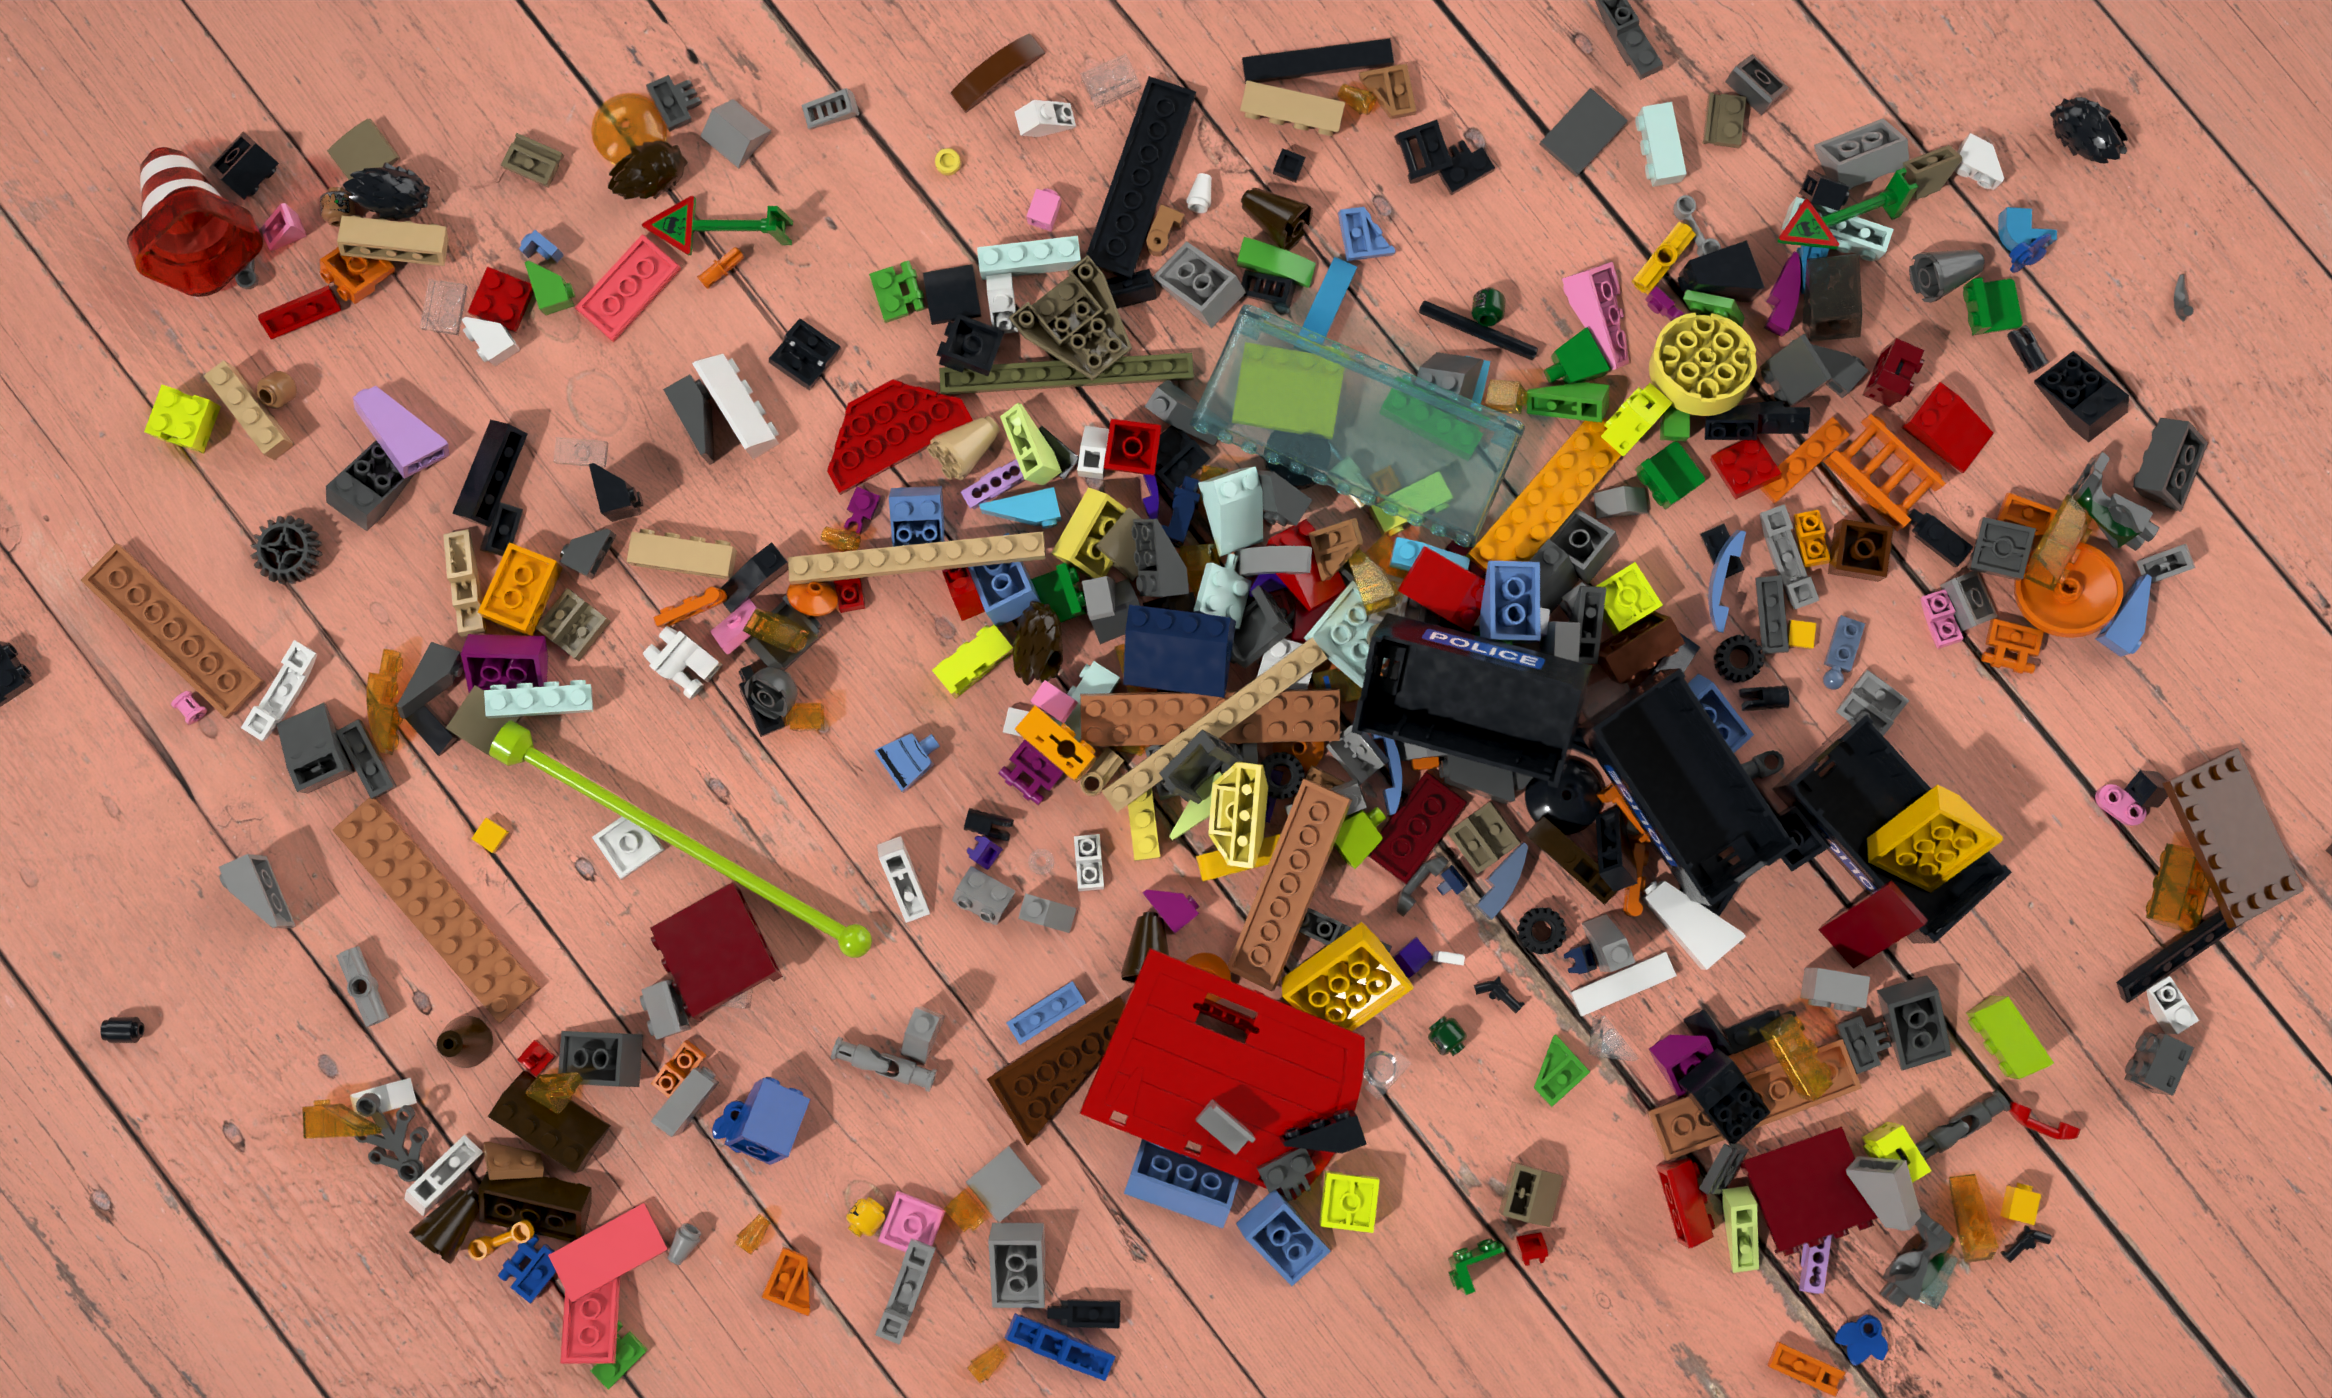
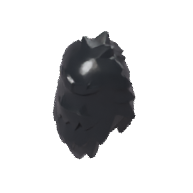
M2076 97L2071 100L2063 99L2061 104L2055 106V110L2050 113V116L2053 118V128L2055 129L2057 139H2061L2064 147L2068 146L2073 156L2079 154L2093 162L2105 164L2109 163L2108 159L2117 160L2120 158V154H2126L2127 152L2126 145L2123 142L2128 140L2127 134L2121 128L2120 122L2110 114L2111 110L2100 106L2098 102L2089 101L2084 97Z
M386 162L383 164V167L365 168L362 171L353 172L350 175L352 179L343 184L345 190L352 194L349 196L352 201L372 212L379 213L380 218L384 219L393 218L398 220L417 215L422 208H427V200L430 193V187L425 185L416 173L409 169L407 171L400 166L396 168Z

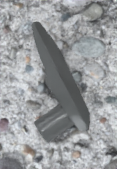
M2180 274L2174 292V309L2176 315L2183 323L2187 316L2193 314L2194 310L2193 307L2189 306L2188 293L2185 288V275Z

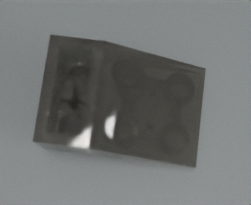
M1852 254L1807 259L1802 329L1809 341L1861 337L1863 313L1859 255Z

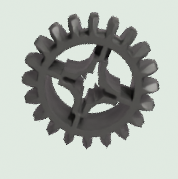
M277 516L276 523L271 519L267 520L268 528L259 526L262 534L253 535L258 542L257 544L250 545L252 549L257 550V552L250 555L252 559L258 560L254 564L255 568L261 569L260 574L264 577L268 576L270 581L276 582L278 580L283 585L287 581L291 584H296L297 578L302 581L306 580L305 572L314 574L313 569L310 568L312 564L315 566L320 565L315 560V557L323 555L322 552L316 550V548L322 546V543L316 540L319 534L312 531L313 526L308 523L304 524L305 522L301 518L295 520L293 516H287L286 520L282 516ZM295 531L301 536L304 548L297 546V538L294 537ZM278 535H280L279 539L276 542L272 543L273 540ZM289 547L292 548V549H294V550L285 551L284 553L281 552V551H279V550L288 549ZM269 552L276 555V562L279 563L278 569L272 564ZM301 557L298 563L293 566L294 561Z

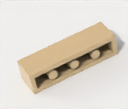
M1246 81L1240 111L1245 112V117L1259 120L1260 115L1270 117L1269 123L1284 126V121L1293 122V128L1308 131L1309 126L1319 128V134L1333 136V132H1339L1345 102Z
M357 215L341 217L337 239L340 255L438 266H445L449 242L447 229L444 226L416 224L411 221H389L384 218H362Z
M223 360L203 375L264 455L276 460L295 445L234 366Z
M640 529L639 533L631 532L626 562L632 566L727 580L733 576L737 550L730 546V542L715 540V544L706 543V539L690 536V540L680 539L681 535L674 533H665V536L655 535V531Z

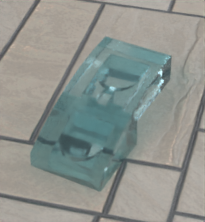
M1945 1253L1944 1264L1934 1281L1921 1292L1918 1301L1935 1309L1938 1308L1949 1287L1947 1281L1958 1262L1956 1256Z

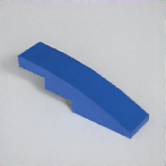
M1017 1313L1014 1314L1004 1337L1007 1341L1029 1348L1034 1353L1057 1361L1058 1364L1106 1381L1116 1357L1094 1345Z

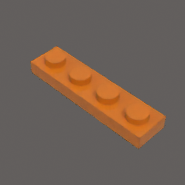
M1832 416L1777 466L1782 473L1781 479L1760 488V490L1775 504L1850 434Z

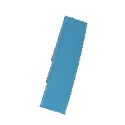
M1333 258L1293 349L1303 353L1319 354L1357 266L1339 258Z

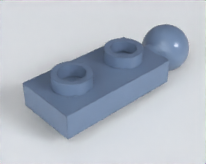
M1842 615L1838 617L1824 661V665L1832 667L1823 677V683L1828 689H1839L1844 683V676L1841 672L1849 673L1851 671L1865 623Z

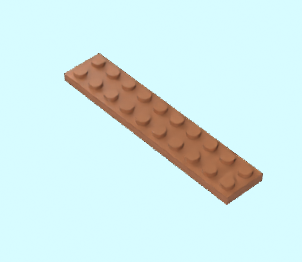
M1339 688L1285 689L1219 739L1226 743L1340 741ZM1226 691L1225 698L1183 692L1080 694L1081 741H1086L1092 747L1165 745L1237 691Z
M369 797L332 829L498 1023H502L540 989V986L377 798L371 799Z

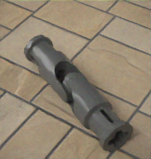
M1995 1090L1992 1092L1993 1095L1980 1103L1978 1101L1957 1114L1949 1121V1124L1938 1126L1927 1133L1926 1138L1915 1144L1924 1160L1926 1161L1936 1153H1943L1951 1148L1959 1139L1966 1138L1992 1122V1118L2002 1111H2009L2010 1105L2000 1091ZM1970 1115L1972 1119L1971 1127L1969 1128L1968 1124L1961 1118Z

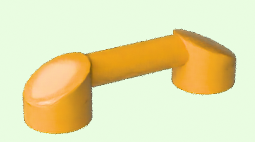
M522 1220L514 1224L508 1232L493 1238L481 1236L471 1241L468 1245V1253L474 1260H482L491 1255L498 1246L514 1240L518 1243H525L534 1237V1228L528 1220Z

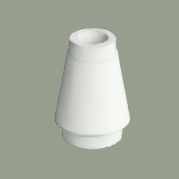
M1198 174L1187 197L1188 209L1195 213H1205L1211 206L1212 177L1210 175Z

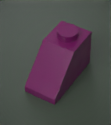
M1147 889L1143 892V895L1174 933L1199 915L1196 909L1200 906L1191 895L1185 897L1183 893Z

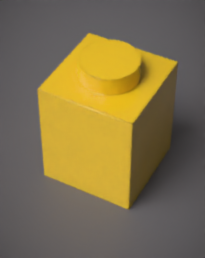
M2017 1183L2016 1187L2007 1185L2000 1216L2035 1225L2041 1194L2032 1192L2033 1186Z

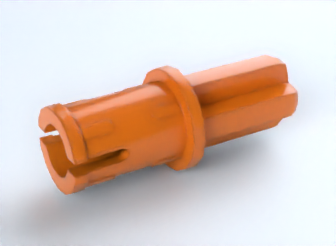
M734 247L718 261L713 260L714 264L698 275L697 278L708 290L724 275L728 276L727 272L742 261L744 255L737 247Z

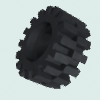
M1736 635L1720 643L1721 645L1717 647V653L1714 655V660H1716L1714 665L1715 668L1719 669L1718 673L1720 676L1724 675L1725 680H1732L1734 683L1753 678L1761 671L1759 669L1764 664L1762 662L1764 653L1761 654L1760 650L1762 647L1761 645H1756L1757 641L1755 639L1751 640L1749 639L1750 636ZM1741 649L1746 652L1748 663L1744 668L1739 669L1731 664L1730 654L1733 650Z
M1275 752L1265 757L1261 765H1263L1268 784V795L1274 799L1279 798L1281 800L1288 797L1291 798L1295 793H1298L1304 779V770L1301 762L1294 755L1287 752ZM1277 766H1286L1291 772V779L1285 785H1277L1271 779V772Z
M1550 908L1531 909L1520 918V924L1517 926V931L1519 932L1518 939L1521 940L1522 946L1536 954L1553 953L1562 946V942L1566 938L1565 931L1567 929L1563 923L1565 921L1559 916V913L1554 912ZM1538 921H1545L1551 927V936L1545 941L1535 939L1532 934V927Z

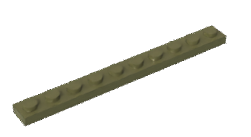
M1192 353L1122 357L1093 381L1062 361L993 364L989 376L964 368L963 373L948 367L939 368L940 393L943 395L1165 382L1166 380H1194Z

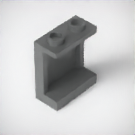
M1259 585L1251 591L1255 600L1244 609L1240 628L1235 629L1230 662L1233 664L1238 663L1244 668H1247L1292 632L1272 594Z
M787 595L765 617L767 623L745 640L746 644L768 667H775L784 671L824 635L819 630L822 625L814 616L808 618L805 614L796 610L789 603Z
M1202 729L1159 774L1165 781L1163 783L1164 787L1171 794L1175 795L1178 793L1185 801L1189 802L1191 800L1200 804L1202 799L1196 790L1224 762L1233 766L1236 762L1243 761L1230 744Z

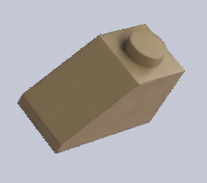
M1950 145L1903 162V168L1905 167L1907 170L1904 179L1909 185L1916 183L1918 186L1913 197L1915 199L1924 198L1940 191L1961 163L1962 156Z

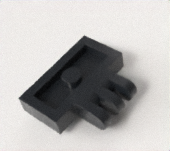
M1464 140L1458 142L1461 152H1459L1455 145L1449 147L1453 157L1450 156L1453 168L1438 175L1450 195L1457 193L1495 170V166L1483 147L1471 153Z

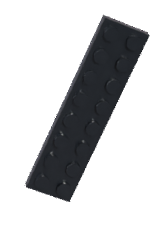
M1150 76L1148 77L1086 254L1100 270L1132 280L1193 106L1196 91Z

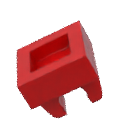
M534 1040L517 1061L538 1077L556 1056L538 1040Z
M1542 1232L1516 1237L1518 1250L1526 1266L1530 1265L1529 1260L1538 1258L1540 1263L1545 1262V1257H1548V1248Z

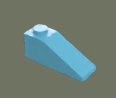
M1054 487L979 504L982 514L1028 525L1042 526L1043 529L1055 527L1057 522L1062 521Z
M1397 537L1389 563L1391 568L1409 571L1424 545L1467 570L1470 558L1422 542Z

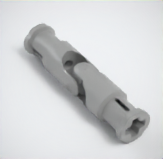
M841 1037L837 1038L831 1054V1059L833 1060L838 1058L850 1062L852 1066L859 1069L874 1070L877 1074L907 1085L912 1083L924 1087L927 1092H930L937 1073L936 1069L928 1070L917 1066L915 1062L888 1053L880 1054L871 1047L845 1042ZM892 1061L896 1062L899 1066L898 1073L887 1072L892 1065Z

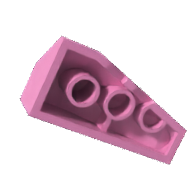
M1613 262L1563 278L1564 293L1568 297L1571 307L1584 327L1589 329L1599 350L1612 370L1629 364L1626 334L1620 329V318H1623V309H1618L1617 295L1621 293Z

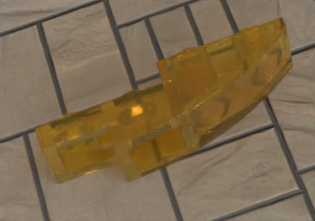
M384 649L379 674L370 672L368 674L367 714L370 729L379 752L393 755V751L397 749L399 744V736L397 735L398 725L403 721L397 709L398 703L393 702V698L398 693V683L396 681L397 675L403 667V658L400 652Z

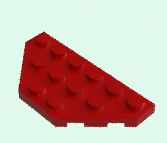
M892 379L847 404L843 424L840 427L834 446L835 450L827 472L841 495L925 450L935 436L969 423L973 419L961 398L946 396L936 391L911 386Z

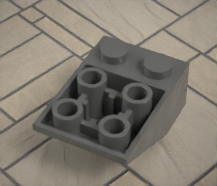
M376 440L326 485V503L368 531L386 514L414 474L404 479Z
M1133 519L1134 525L1131 532L1136 544L1134 561L1138 567L1136 585L1138 591H1140V596L1164 597L1189 594L1187 567L1158 519Z
M321 703L277 723L286 767L297 792L308 794L355 773L349 757L336 734V727L325 703Z

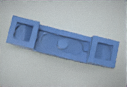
M1736 530L1725 542L1716 558L1710 577L1708 591L1709 613L1714 630L1724 633L1729 607L1719 604L1730 555L1741 557L1746 532Z
M1371 734L1372 740L1383 739L1385 754L1390 760L1387 763L1392 788L1383 790L1387 815H1394L1397 811L1402 791V767L1398 749L1393 739Z

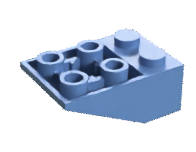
M942 486L891 488L889 509L892 546L944 542Z

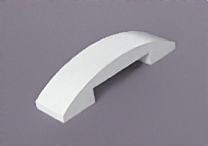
M293 641L281 661L284 665L259 706L252 708L241 726L243 730L261 741H265L277 727V723L282 721L297 699L310 675L317 653L300 642Z

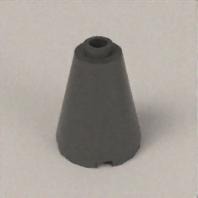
M1975 249L1921 252L1912 258L1915 261L1914 265L1909 267L1910 281L1916 294L1921 293L1925 297L1922 299L1924 302L1932 303L1983 271L1985 260L1983 255Z

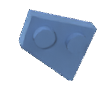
M1365 207L1339 210L1338 217L1347 261L1393 256L1396 253L1395 248L1392 245L1389 246L1381 235L1383 233L1382 230L1372 221L1371 215Z

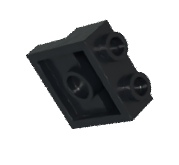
M957 313L954 323L949 321L944 333V336L948 337L946 343L941 341L936 356L941 357L939 364L961 373L966 368L989 376L1005 331Z
M0 641V707L34 685L30 679L31 672L16 657L18 652L15 647L10 643Z

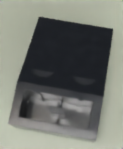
M2074 351L2034 380V384L2068 426L2088 443L2128 413L2129 395Z
M1718 1048L1678 1082L1691 1101L1728 1144H1736L1771 1113L1734 1061Z

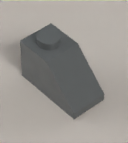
M606 528L572 539L570 544H566L560 554V563L593 580L616 534Z

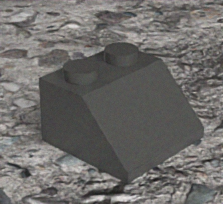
M1436 352L1420 366L1413 392L1421 399H1426L1432 403L1470 408L1484 360Z
M1257 470L1263 490V519L1273 525L1278 523L1284 527L1287 524L1297 526L1312 499L1275 472Z
M1577 508L1550 538L1553 543L1569 555L1578 578L1588 584L1620 546L1616 531Z

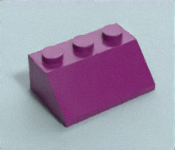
M468 634L461 651V657L469 693L475 685L483 690H490L491 685H506V689H515L517 684L533 683V687H544L543 683L547 682L548 651L545 636Z

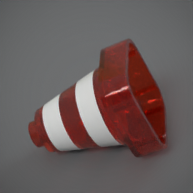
M168 147L156 148L143 160L140 166L142 220L130 231L127 237V246L137 271L149 279L190 296L204 297L217 293L249 264L263 247V239L252 213L246 208L222 198L190 157L180 150Z

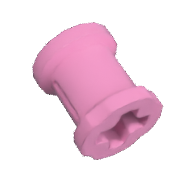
M191 691L181 693L171 703L173 708H178L186 718L185 722L188 725L196 723L207 713V709L203 706L201 707L195 701Z

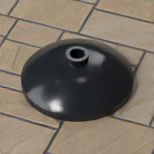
M1569 758L1558 788L1548 786V781L1532 777L1525 788V804L1530 817L1535 823L1543 815L1562 833L1570 835L1584 830L1596 819L1602 805V801L1597 794L1602 789L1597 776L1588 766L1580 761ZM1563 791L1570 792L1571 797L1569 800L1563 799Z

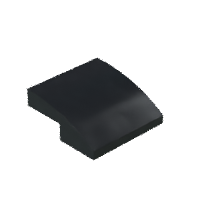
M973 264L923 273L932 325L949 321L953 322L957 313L968 318L982 317Z
M799 318L784 335V341L769 357V363L810 391L829 367L841 346Z
M1171 425L1160 435L1155 476L1169 490L1174 492L1176 487L1183 484L1185 476L1190 477L1210 457L1185 431Z

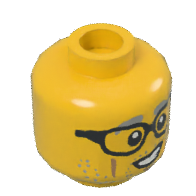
M870 1197L858 1199L846 1215L847 1221L851 1224L848 1229L859 1238L863 1234L869 1237L873 1236L885 1221L883 1213L885 1209Z

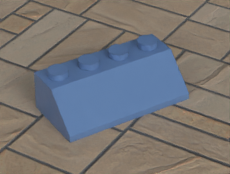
M1142 1139L1124 1194L1223 1229L1231 1210L1239 1178Z

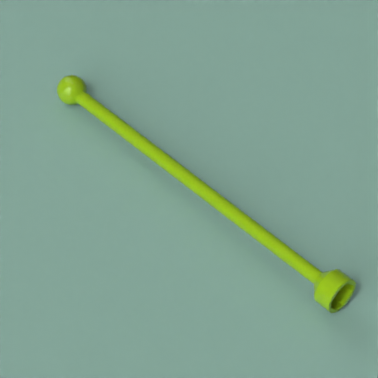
M508 721L493 740L489 751L491 757L507 766L524 761L530 763L838 940L839 948L844 955L851 958H859L870 950L872 937L864 926L852 924L845 927L533 748L530 730L516 722Z

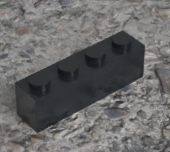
M490 419L452 514L490 528L528 433L510 424Z

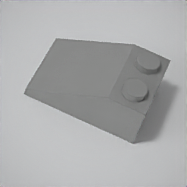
M1187 241L1152 277L1191 314L1211 329L1246 293L1235 274Z
M246 854L219 867L221 872L219 878L222 885L272 928L291 929L296 927L267 856Z
M992 1223L988 1240L992 1308H1045L1044 1223Z

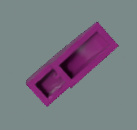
M1795 251L1788 257L1766 300L1767 303L1775 307L1764 329L1780 337L1788 331L1799 300L1801 268L1799 253Z

